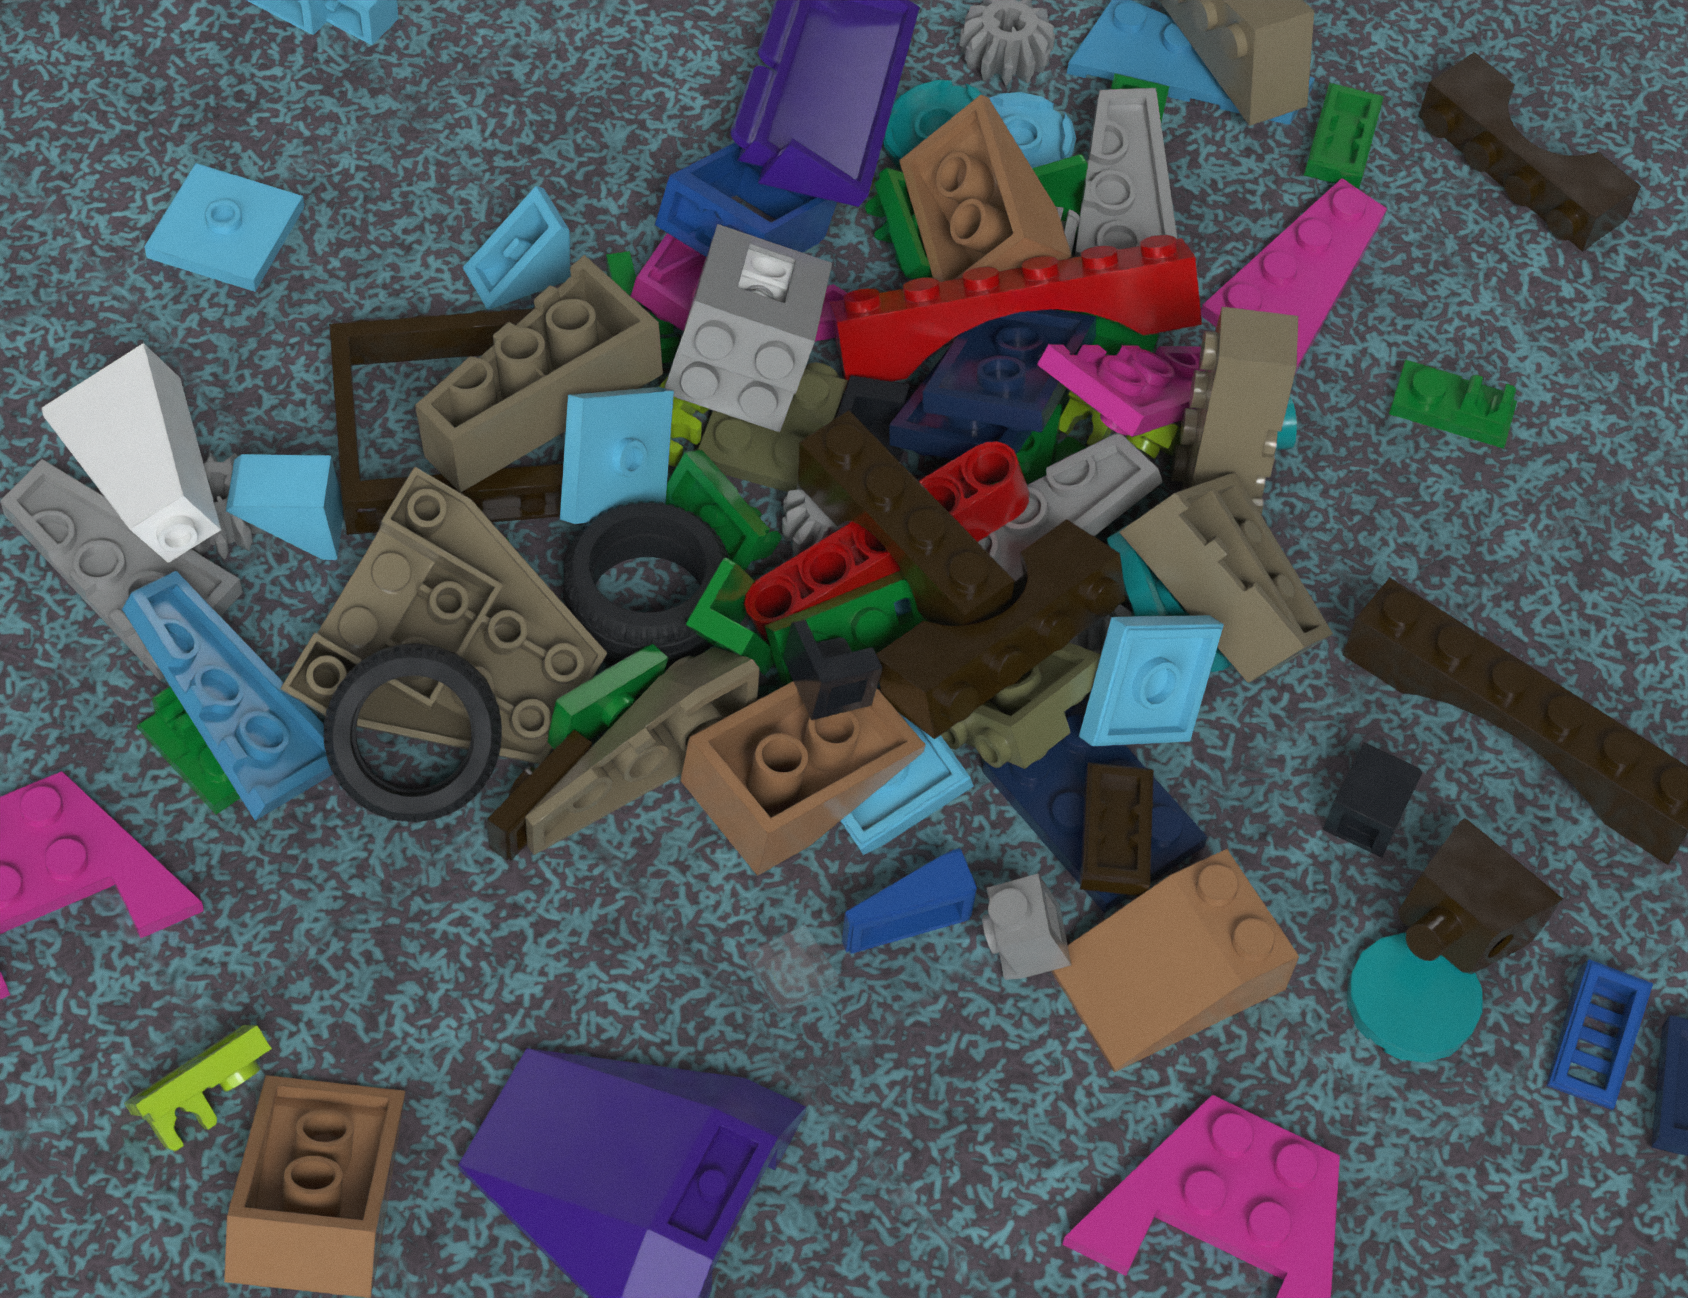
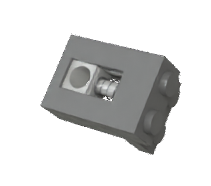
M717 224L700 274L684 331L665 384V389L673 390V397L780 432L815 343L832 263Z

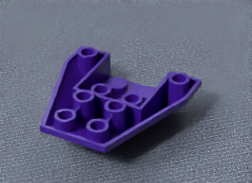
M526 1048L460 1160L458 1167L589 1298H709L712 1292V1272L767 1167L776 1170L806 1113V1106L743 1077Z

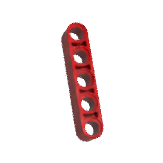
M997 441L985 442L975 446L919 480L924 488L977 542L1005 526L1010 521L1015 520L1025 511L1029 504L1030 492L1014 450L1007 444ZM850 522L757 579L745 594L744 605L760 638L770 646L765 625L898 572L901 569L888 550L883 551L885 547L873 534L859 524ZM840 578L838 581L829 584L831 581ZM786 611L784 614L775 617L777 614Z

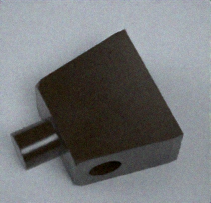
M1464 818L1422 872L1399 908L1398 914L1400 920L1409 927L1406 932V943L1415 956L1425 961H1433L1442 955L1461 972L1473 974L1531 943L1539 935L1563 898L1468 819Z

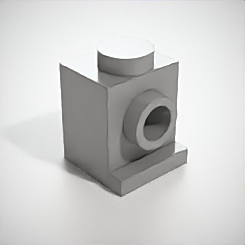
M1039 874L987 887L989 914L982 916L983 929L991 952L993 954H1000L1005 980L1026 978L1071 966L1060 905Z

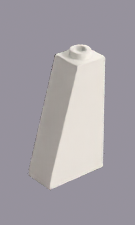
M144 343L42 407L44 418L127 527L166 562H171L221 530L181 379Z

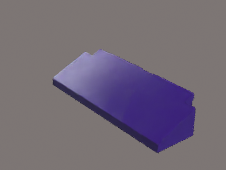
M910 0L774 1L758 48L760 59L769 68L758 65L750 73L730 131L734 142L742 147L738 161L763 166L758 180L759 184L856 207L862 204L869 195L919 13V6Z

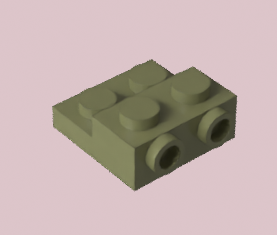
M810 363L805 367L797 392L793 395L780 432L713 410L698 450H703L724 475L785 492L796 490L799 442L836 419L848 380L839 378L837 372L826 364Z
M1069 642L1064 648L1055 651L1022 675L1016 683L1007 686L974 710L968 718L958 722L941 734L942 738L949 748L954 750L960 748L963 744L976 748L981 757L995 768H1000L1006 762L1023 769L1027 768L1030 764L1045 756L1049 749L1071 733L1064 711L1082 701L1087 693L1092 690L1101 654Z

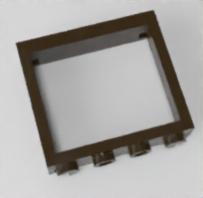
M535 307L504 311L480 310L473 313L439 316L417 315L411 318L387 320H356L347 323L329 324L342 504L347 535L378 532L382 519L408 478L398 477L361 481L352 366L481 356L494 345L493 335L508 322L517 325ZM563 464L500 469L464 490L461 494L470 498L492 523L560 517ZM442 474L430 475L458 491ZM376 508L374 511H357L358 509Z

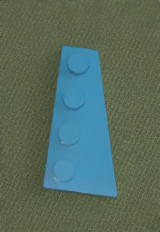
M1111 0L1068 63L1067 74L1083 78L1091 75L1113 81L1114 74L1116 73L1169 86L1168 97L1188 102H1190V99L1217 104L1222 110L1240 113L1172 17L1133 0ZM1311 76L1309 78L1308 95L1310 94L1313 88L1315 78ZM1299 110L1269 120L1290 125Z
M177 571L131 592L122 608L123 612L255 821L333 774L324 747V724L305 704L280 690L284 682Z

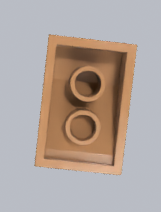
M979 95L899 160L932 276L939 282L962 278L963 273L979 267H993L998 271L1020 268L1024 261L1034 257L1050 256L1057 260L1072 257L1056 206L988 97Z
M791 682L689 737L680 781L758 876L811 846L921 755L926 745L878 689H876L872 706L811 720L794 682Z
M1225 849L1171 874L1068 945L1071 966L1052 970L1051 972L1110 1067L1116 1072L1286 990L1299 955L1228 849Z
M265 1076L227 1214L224 1282L371 1298L380 1256L406 1091Z

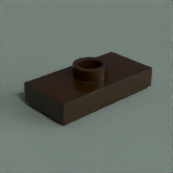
M573 730L536 769L529 767L517 777L510 789L509 797L487 818L489 848L506 861L508 859L512 861L527 845L525 816L592 747L591 741Z
M1088 762L1084 788L1080 890L1139 896L1149 890L1154 769Z

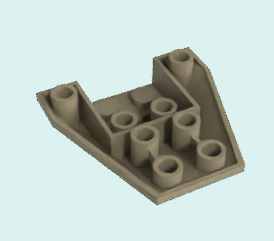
M414 467L382 519L380 530L319 631L317 633L314 632L280 690L326 716L330 700L341 681L358 663L382 649L401 644L437 646L449 650L468 661L479 671L492 689L498 703L502 723L499 757L541 764L552 749L547 740L556 699L592 679L607 652L470 498ZM403 676L382 684L366 699L357 719L356 727L464 750H469L471 742V724L464 704L449 687L428 677Z

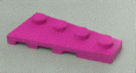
M1341 178L1202 305L1201 317L1217 327L1221 307L1298 316L1296 374L1330 311L1342 294L1354 269L1358 266L1382 224L1387 208Z
M1048 344L1037 364L1100 412V419L1107 427L1117 433L1130 435L1131 437L1182 420L1184 409L1190 408V390L1194 370L1205 371L1199 368L1201 347L1159 346L1154 354L1141 349L1139 346L1122 345L1117 355H1106L1107 352L1100 345H1082L1077 355H1070V351L1064 345Z

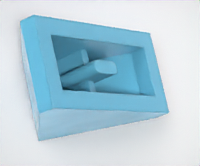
M535 186L462 267L488 310L545 290L549 285L555 286L564 283L571 277L569 228L542 187Z
M241 454L234 459L226 512L322 560L338 559L344 512L342 495L331 455Z

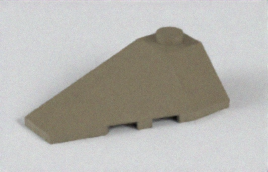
M713 647L695 658L687 656L673 663L666 670L665 674L656 679L525 816L527 846L533 855L682 774L689 737L757 701L760 668L753 659Z

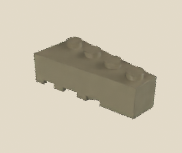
M1221 307L1215 332L1204 331L1199 368L1205 371L1194 370L1190 390V408L1184 409L1180 430V445H1175L1172 457L1170 479L1171 481L1181 482V491L1235 472L1256 508L1262 514V496L1266 477H1271L1275 460L1278 431L1282 430L1297 367L1298 316Z

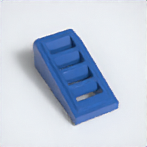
M957 848L941 855L845 912L842 943L845 951H849L852 954L970 920L977 886L962 850Z
M1590 959L1580 966L1573 984L1546 1086L1613 1110L1653 983ZM1595 994L1624 1005L1622 1015L1590 1003L1592 995ZM1585 1017L1619 1028L1616 1038L1583 1026ZM1578 1039L1611 1051L1610 1062L1575 1049ZM1571 1062L1606 1075L1604 1087L1569 1075L1568 1070Z

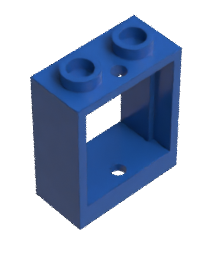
M734 142L669 176L655 222V226L707 257L717 224L803 253L819 244L825 238L837 202L759 184L758 180L763 166L738 161L742 147ZM737 195L776 220L773 222L767 221L733 200L732 197Z

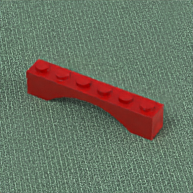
M1170 235L1147 237L1140 242V246L1119 250L1113 246H1095L1082 251L1080 257L1057 260L1050 256L1034 257L1024 261L1022 267L998 271L993 267L974 268L963 273L962 278L939 282L934 278H918L906 282L903 285V289L879 293L878 290L869 288L858 289L845 294L844 300L830 302L840 370L843 378L848 380V382L851 375L890 382L907 379L928 356L955 336L986 321L1018 312L1049 309L1087 312L1119 322L1143 336L1202 325L1195 255L1182 238L1176 239Z

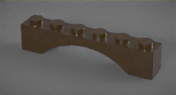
M1390 577L1356 617L1342 654L1343 656L1402 694L1418 695L1453 705L1479 716L1513 735L1541 755L1566 777L1595 809L1606 826L1669 865L1688 838L1687 765Z

